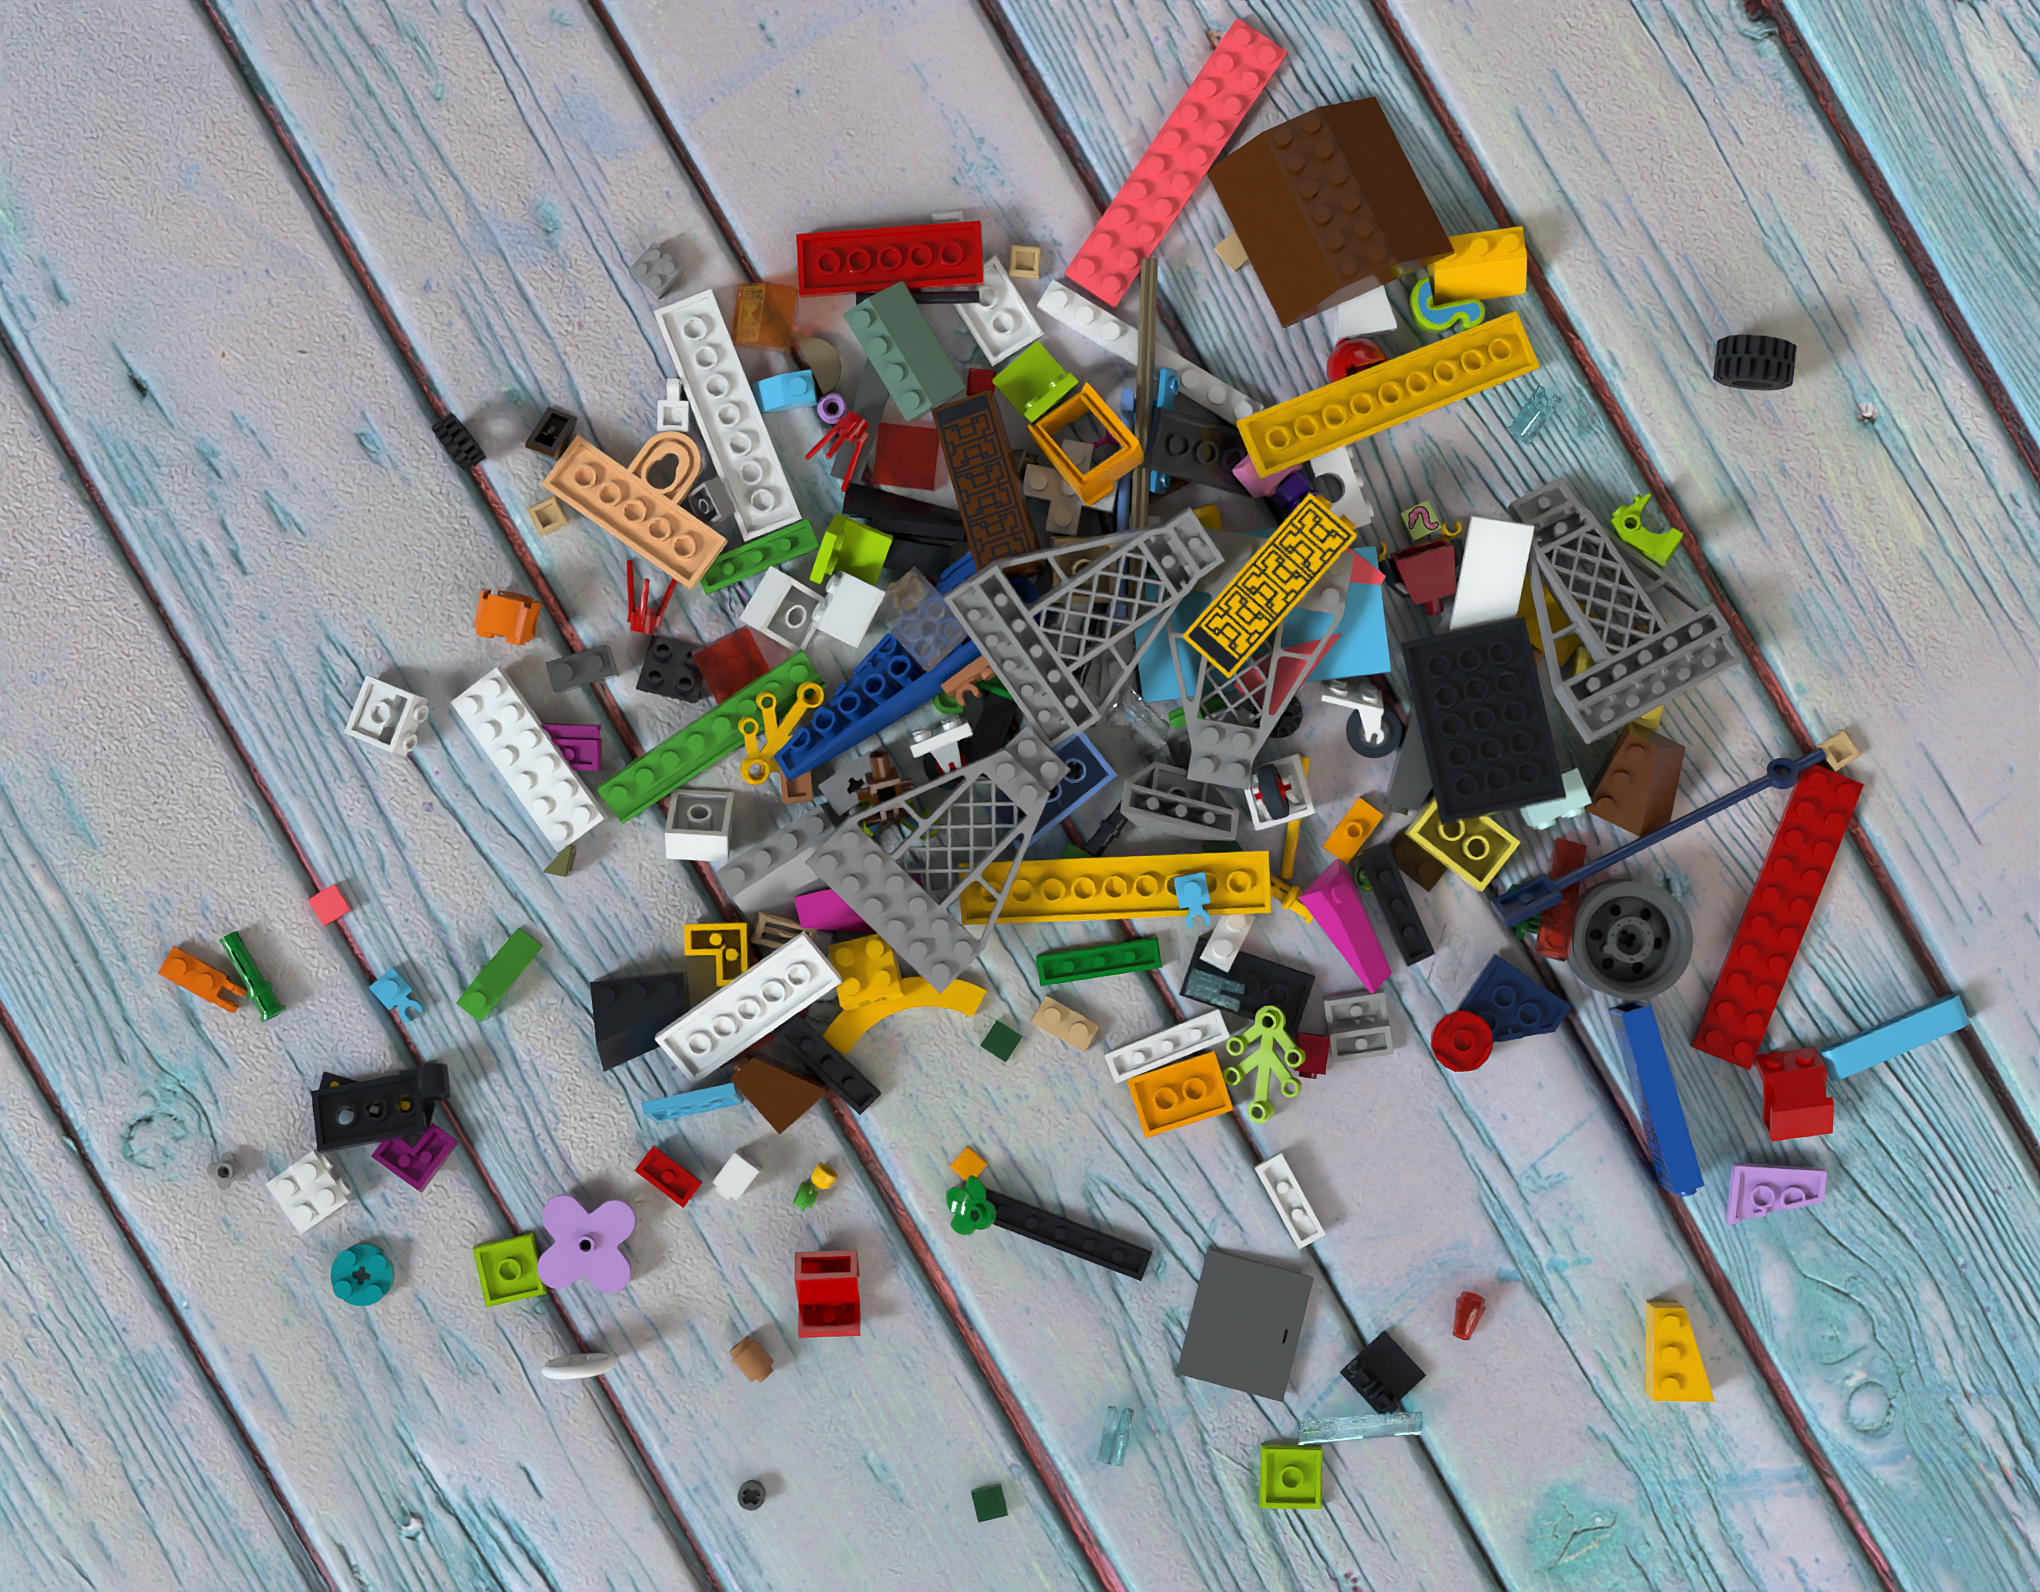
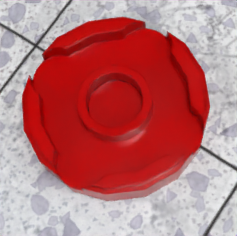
M1455 1010L1443 1015L1435 1023L1431 1032L1430 1046L1434 1057L1444 1067L1455 1072H1468L1480 1068L1488 1060L1493 1049L1492 1032L1481 1016L1470 1011Z

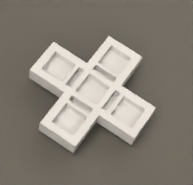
M1064 439L1062 451L1083 475L1088 473L1091 469L1095 446L1093 444ZM1027 464L1023 491L1026 497L1051 501L1046 532L1077 536L1083 507L1113 513L1119 481L1113 483L1114 490L1112 493L1093 506H1086L1056 469Z

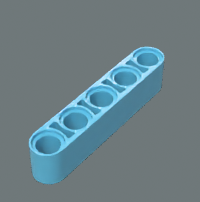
M1950 994L1820 1049L1818 1053L1826 1066L1830 1081H1837L1964 1028L1971 1022L1959 994Z

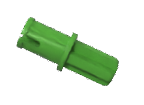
M1215 694L1203 702L1211 714L1223 708H1228L1220 694ZM1183 706L1168 713L1169 722L1174 729L1186 725ZM1200 706L1198 718L1205 719L1207 714Z

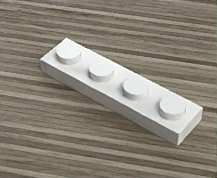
M1217 1008L1105 1053L1104 1056L1115 1084L1226 1040L1230 1036L1221 1013Z

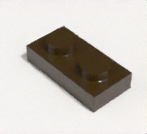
M1398 830L1387 843L1398 869L1427 892L1431 891L1448 869L1401 830Z

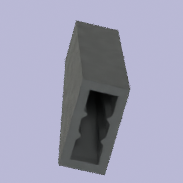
M1413 699L1383 802L1391 805L1389 811L1406 816L1409 810L1418 811L1432 789Z

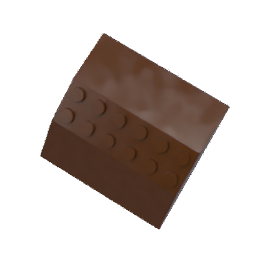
M1376 97L1318 107L1261 132L1211 167L1207 172V176L1283 329L1455 253Z

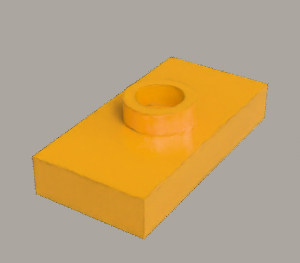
M1358 797L1321 847L1348 865L1384 815Z

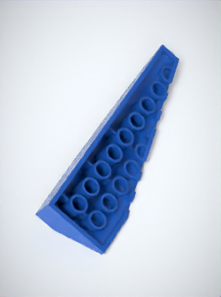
M971 551L949 566L939 576L941 578L939 583L932 590L928 588L920 597L926 602L925 606L916 608L911 613L907 611L899 620L901 623L892 634L887 633L853 670L855 674L846 684L842 682L835 689L836 695L826 706H820L813 713V720L805 728L801 727L774 757L787 780L791 781L818 767L907 715L942 692L943 688L941 685L982 656V653L943 599V595L977 573ZM1019 577L1009 581L1024 603L1031 604L1041 597V594L1029 578L1021 579ZM1046 610L1045 618H1047L1053 612L1051 610ZM1041 611L1034 615V618L1038 623L1040 620Z

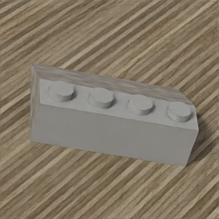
M822 804L817 805L715 871L753 928L755 923L758 922L759 918L757 916L759 911L799 921L794 897L831 889L805 864V861L837 828ZM767 921L765 923L766 926L790 932L798 930ZM765 932L761 936L776 941H781L785 938Z

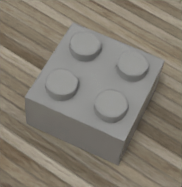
M653 242L632 265L629 272L660 299L685 270L658 244Z
M719 477L703 482L686 496L696 518L710 528L718 525L736 512L734 504L730 500L725 486Z

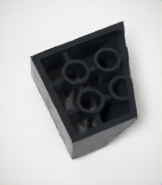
M687 970L596 979L590 982L596 1046L603 1071L605 1072L660 1047L655 1040L656 1034L691 1010Z

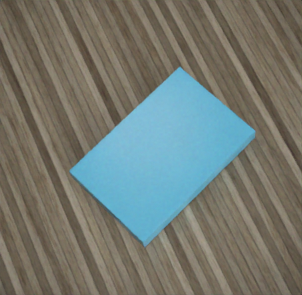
M734 1083L641 1102L643 1114L654 1122H661L743 1104L744 1097L743 1093Z

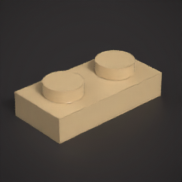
M1045 995L1031 1020V1023L1084 1053L1100 1026L1048 995Z

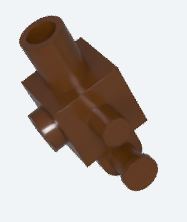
M880 750L869 755L872 772L865 773L867 787L857 789L856 794L858 802L870 800L871 806H875L913 789V783L911 778L900 780L896 768L890 767L888 752ZM910 802L908 805L915 811L913 802ZM897 803L864 818L866 828L880 823L883 827L888 825L887 821L894 820L896 824L901 823V819L912 816Z

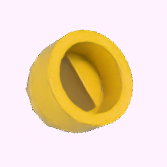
M819 1162L812 1172L811 1180L816 1188L823 1190L831 1187L839 1176L833 1168Z

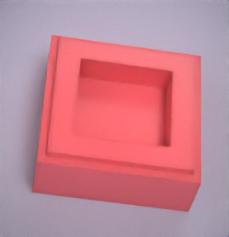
M337 884L329 886L308 899L323 926H327L353 910Z

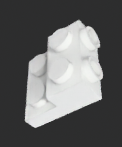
M366 675L344 733L393 754L406 757L407 753L411 752L417 744L415 732L419 723L424 722L428 716L429 709L426 706L428 699Z
M317 1149L265 1184L300 1235L354 1198L351 1194L352 1187L343 1176L339 1177L334 1170L335 1163L327 1152L319 1153Z

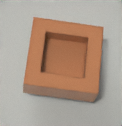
M811 770L791 781L787 780L784 773H780L782 804L814 801Z

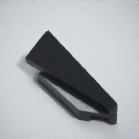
M849 483L842 508L843 516L872 520V528L886 534L969 543L960 511L865 485Z

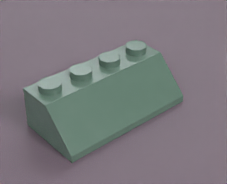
M904 281L868 297L843 314L907 422L919 420L930 413L931 410L936 409L968 388Z

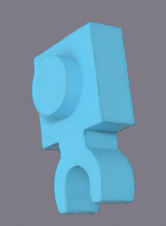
M1205 872L1174 877L1180 909L1189 907L1190 912L1186 917L1188 928L1193 929L1192 918L1195 915H1201L1204 918L1205 926H1208L1210 924V917L1207 911L1202 908V904L1210 903Z
M395 966L391 967L369 987L388 1010H392L397 1006L400 1018L406 1023L413 1020L407 1013L409 1006L415 1007L419 1013L425 1010L420 1001L411 999L408 996L415 989Z

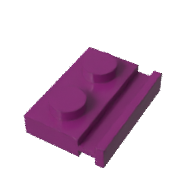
M541 724L542 728L547 730L552 737L551 740L554 745H558L565 760L570 762L569 765L572 770L599 771L602 769L601 725Z

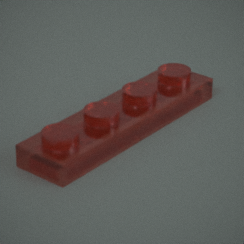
M1557 837L1553 842L1548 871L1549 879L1553 881L1583 866L1587 845ZM1581 881L1561 890L1562 902L1541 912L1534 954L1562 962L1567 960Z

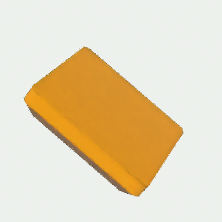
M967 1146L950 1165V1168L967 1182L970 1175L977 1178L988 1163Z

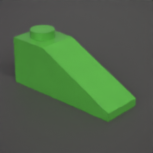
M518 928L477 975L456 1004L479 1022L487 1020L543 948V945L521 928Z

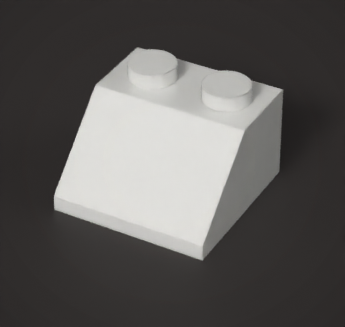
M770 566L739 619L794 652L800 649L804 651L816 631V628L811 626L814 621L811 619L812 613L819 602L823 603L825 598L792 577Z
M839 571L837 576L833 575L826 586L828 593L823 603L819 602L816 605L811 619L814 620L811 626L843 643L858 648L886 592L845 572Z
M673 790L665 827L666 859L728 862L732 841L734 792Z

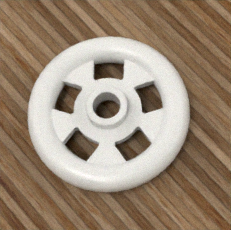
M603 1353L569 1355L545 1362L541 1367V1372L545 1377L551 1379L585 1378L611 1371L616 1366V1360L613 1356Z

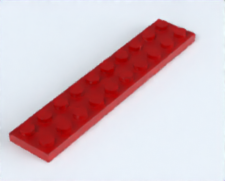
M1815 764L1799 772L1798 782L1792 789L1690 1047L1747 1070L1751 1069L1863 789V783Z

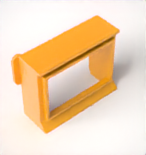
M1088 382L1085 383L1082 390L1033 425H1027L1033 443L1083 500L1086 506H1093L1112 493L1114 490L1113 483L1144 461V454L1138 439ZM1091 410L1123 448L1083 475L1050 436Z

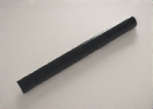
M980 291L910 292L917 304L980 303ZM856 293V305L876 293Z

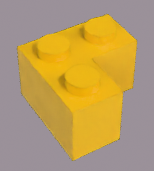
M749 921L684 924L685 956L716 955L717 986H726L751 968Z

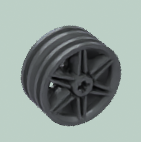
M1612 879L1591 886L1574 901L1564 921L1562 945L1570 968L1584 984L1596 991L1620 999L1642 1000L1665 992L1679 980L1691 958L1693 932L1685 909L1665 889L1647 882ZM1612 904L1618 905L1616 916L1611 915L1609 912V907ZM1644 908H1647L1650 912V918L1647 920H1643L1640 916V912ZM1593 929H1599L1602 936L1599 939L1593 940L1590 937V932ZM1620 932L1628 933V938L1624 939L1626 944L1618 942V938L1622 937ZM1655 937L1661 939V946L1658 949L1653 948ZM1609 957V969H1604L1602 967V961L1603 959ZM1636 962L1643 964V969L1639 973H1635L1632 969Z

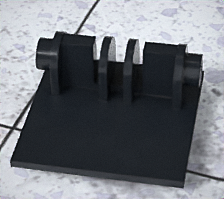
M652 635L636 690L696 704L701 698L702 690L700 689L712 649Z
M1385 1330L1340 1371V1374L1381 1417L1387 1412L1390 1414L1394 1413L1399 1407L1397 1403L1426 1376Z

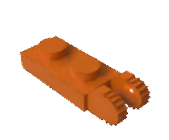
M177 946L172 947L158 974L206 1001L215 1003L217 1006L232 1013H236L239 1006L232 1000L221 996L222 989L225 987L239 996H245L248 991L246 987L230 979V975Z

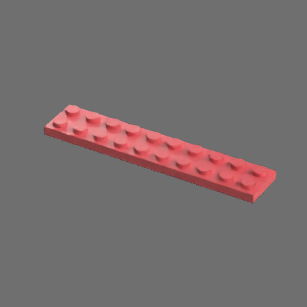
M1239 18L1235 19L1064 272V276L1115 310L1140 273L1142 259L1151 257L1208 170L1287 56L1288 52Z

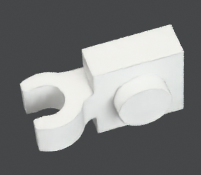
M667 378V400H658V432L675 431L690 433L689 401H681L682 382L680 379Z

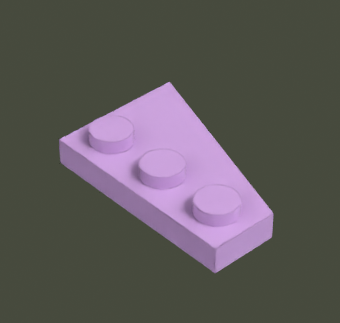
M1732 1162L1726 1223L1732 1225L1739 1223V1220L1767 1216V1213L1782 1209L1791 1210L1823 1202L1828 1171L1825 1168Z

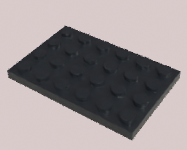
M1524 617L1401 643L1441 825L1566 799Z

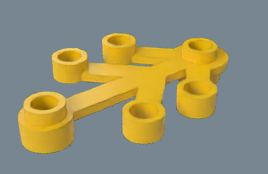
M807 681L799 686L797 701L778 727L775 714L777 704L775 696L768 691L758 694L756 704L762 710L766 744L760 752L756 739V733L759 729L758 723L748 716L743 717L738 723V729L744 735L747 757L741 762L740 774L747 783L751 785L762 784L768 779L770 773L782 771L776 759L771 760V758L794 735L789 733L806 709L815 708L822 703L824 692L818 684ZM812 688V697L805 698L804 692L807 689ZM764 697H771V703L768 706H762V699ZM752 722V730L744 731V724ZM753 764H759V771L754 774L750 773V767Z

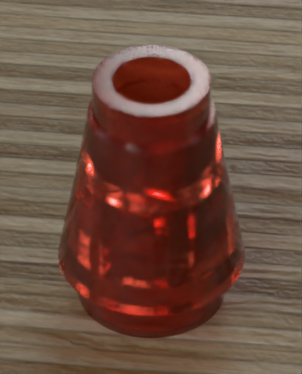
M1467 1291L1461 1292V1296L1456 1298L1454 1330L1452 1333L1455 1337L1462 1340L1471 1339V1335L1474 1333L1486 1310L1484 1306L1485 1298Z

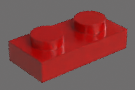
M656 1145L652 1146L634 1170L682 1208L685 1207L703 1183L702 1180Z

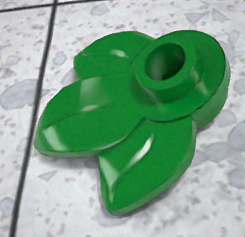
M970 1175L965 1188L953 1187L947 1190L946 1204L949 1210L955 1214L951 1221V1228L955 1232L962 1235H970L976 1229H987L995 1222V1206L986 1200V1188L978 1178Z

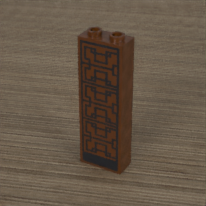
M988 389L931 410L977 572L995 560L1041 550L996 397ZM1044 559L1005 567L1002 569V572L1009 581L1019 577L1027 579L1036 576L1038 571L1045 569L1046 566Z

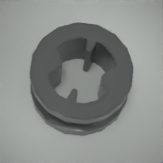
M755 1480L747 1481L741 1485L738 1491V1502L746 1510H756L764 1503L766 1491L760 1482ZM747 1488L751 1491L757 1489L760 1493L757 1495L759 1500L754 1502L751 1499L747 1502L744 1499L747 1494L744 1490Z

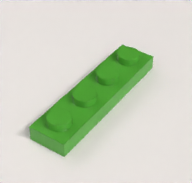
M809 519L717 556L700 580L705 595L712 594L767 571L770 566H779L820 549Z

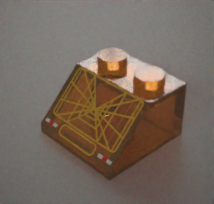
M773 283L739 284L731 334L733 345L736 347L792 354L800 298L798 288Z

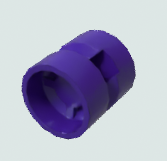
M1298 470L1270 498L1280 509L1286 508L1288 510L1287 517H1289L1301 504L1297 500L1299 497L1303 501L1309 493L1316 497L1320 492L1317 489L1311 490L1310 480L1301 470Z

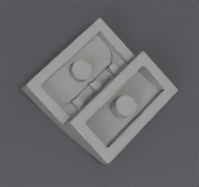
M1383 988L1377 989L1374 993H1370L1367 990L1322 997L1333 1063L1394 1054L1391 1025L1388 1021L1386 994Z

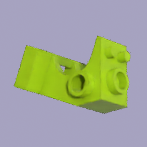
M1648 493L1644 497L1637 494L1633 497L1634 500L1632 502L1634 504L1629 506L1625 503L1612 513L1614 518L1611 519L1610 527L1619 539L1663 571L1679 547L1683 533L1673 527L1670 531L1663 534H1654L1644 528L1641 522V513L1649 503L1651 494ZM1630 525V526H1632V527H1634V528H1633V529H1629V528H1627L1626 526Z

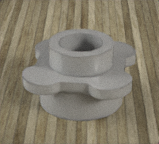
M229 1152L223 1153L219 1161L210 1163L207 1167V1173L214 1176L218 1182V1187L223 1190L228 1189L234 1180L241 1179L245 1173L244 1168L234 1159V1155ZM224 1168H227V1169H228V1173H227V1174H225V1173L223 1172V1169H224Z

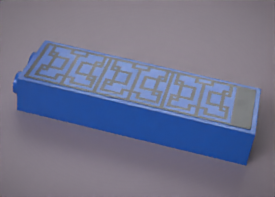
M1635 1001L1608 1009L1659 1184L1672 1194H1678V1197L1693 1195L1697 1193L1696 1188L1705 1185L1652 1006Z

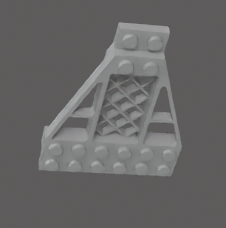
M1562 477L1511 502L1508 506L1509 511L1518 523L1534 526L1527 570L1552 690L1587 745L1733 668L1744 660L1728 636L1727 632L1731 628L1715 604L1708 605L1599 524L1593 513L1577 501ZM1582 541L1593 544L1597 550L1596 556L1580 552ZM1576 544L1575 550L1568 549V547ZM1561 555L1571 558V568L1566 569L1556 566V556ZM1623 558L1655 582L1642 588ZM1578 561L1594 565L1591 576L1576 572ZM1599 567L1611 571L1614 576L1613 582L1597 578ZM1559 576L1568 578L1567 586H1565ZM1541 580L1570 623V626L1555 634L1551 631ZM1574 580L1589 584L1587 595L1571 591ZM1595 586L1610 590L1608 601L1593 597ZM1660 587H1664L1696 612L1668 627L1647 594ZM1616 592L1628 597L1630 607L1614 603ZM1576 601L1585 604L1583 612ZM1590 606L1606 610L1604 621L1588 617ZM1612 612L1627 616L1625 627L1610 623ZM1633 618L1644 621L1648 627L1647 633L1631 629ZM1593 627L1602 629L1600 638ZM1608 631L1623 636L1621 647L1605 642ZM1570 634H1576L1597 665L1566 681H1562L1554 643ZM1629 638L1640 640V642L1627 648Z
M1188 507L1163 525L1162 523H1157L995 560L943 595V599L1045 745L1051 749L1073 733L1075 735L1079 734L1102 718L1101 715L1183 597L1191 591L1199 578L1223 563L1225 559L1193 511ZM1117 542L1115 547L1072 576L1065 575L1053 558L1057 555ZM1138 545L1143 553L1132 552L1130 550ZM1126 556L1142 559L1139 575L1123 573ZM1120 557L1117 571L1103 569ZM1048 558L1061 577V583L1031 604L1024 603L1002 572V569ZM1147 561L1152 565L1160 579L1144 576ZM1099 574L1116 577L1113 593L1096 590ZM1094 575L1091 589L1077 587ZM1121 578L1138 581L1135 597L1118 594ZM1143 582L1160 585L1156 601L1140 598ZM1166 586L1169 592L1163 595ZM1073 592L1090 595L1087 611L1070 608ZM1067 593L1065 607L1050 605ZM1095 596L1112 599L1108 615L1092 612ZM1117 600L1133 602L1130 618L1114 616ZM1138 604L1149 605L1137 613ZM1046 610L1063 613L1060 629L1043 626ZM1041 611L1040 620L1038 624V622L1034 618V615ZM1162 611L1128 662H1125L1114 647V643ZM1068 614L1085 616L1082 632L1065 630ZM1090 617L1107 620L1104 636L1087 634ZM1112 621L1122 623L1121 625L1110 631ZM1045 632L1059 634L1057 648L1054 647ZM1064 635L1081 638L1078 654L1061 651ZM1086 639L1095 641L1084 649ZM1108 648L1123 669L1098 704H1094L1072 671ZM1062 657L1069 658V660L1065 662Z
M1204 528L1225 561L1199 578L1191 590L1209 593L1212 597V603L1267 542V538ZM1343 551L1294 606V608L1334 615L1333 622L1311 656L1286 652L1281 649L1284 617L1277 625L1274 647H1271L1266 638L1263 640L1270 652L1256 662L1250 655L1248 659L1252 664L1239 674L1235 672L1233 674L1234 677L1218 687L1209 674V671L1216 666L1212 665L1207 668L1208 659L1202 655L1193 701H1189L1187 698L1175 641L1176 638L1184 639L1182 637L1183 634L1173 631L1171 617H1169L1165 624L1192 748L1187 779L1245 790L1249 789L1254 758L1344 615L1354 553ZM1272 654L1267 680L1257 664ZM1281 656L1307 660L1305 667L1274 715H1270L1269 706L1278 659ZM1255 667L1265 682L1249 692L1239 677ZM1206 674L1216 690L1201 700ZM1234 680H1237L1247 695L1231 705L1221 690ZM1267 685L1262 710L1252 695ZM1218 692L1228 708L1213 718L1203 702ZM1249 698L1259 713L1244 723L1234 707ZM1200 706L1209 719L1198 718ZM1231 710L1241 725L1216 720ZM1261 716L1259 728L1247 726Z
M1025 725L1004 748L859 813L848 816L805 861V864L941 993L985 949L1050 795L1049 792L1063 779L1070 769ZM984 772L990 779L977 778ZM965 776L961 783L926 818L920 817L905 802L906 799L956 777ZM973 784H991V801H973ZM995 784L1012 801H995ZM969 787V802H954ZM899 803L918 822V826L892 853H887L857 822ZM1013 805V823H995V806ZM951 806H969V824H951ZM973 806H991V823H973ZM1017 806L1025 813L1019 821ZM947 809V824H933ZM947 828V846H929V829ZM951 828H969V845L951 846ZM973 828H991V845H973ZM995 828H1011L996 843ZM925 832V846H911ZM1019 833H1023L1024 837L1000 892H997L982 877V871ZM951 850H969L970 867L951 868ZM974 850H989L974 866ZM907 851H925V868H907ZM929 851H947V868H929ZM902 854L903 868L896 862ZM952 872H968L952 888ZM909 873H925L926 890ZM929 873H948V890H929ZM972 881H979L997 898L980 939H976L947 911L949 904ZM931 895L945 896L937 902Z

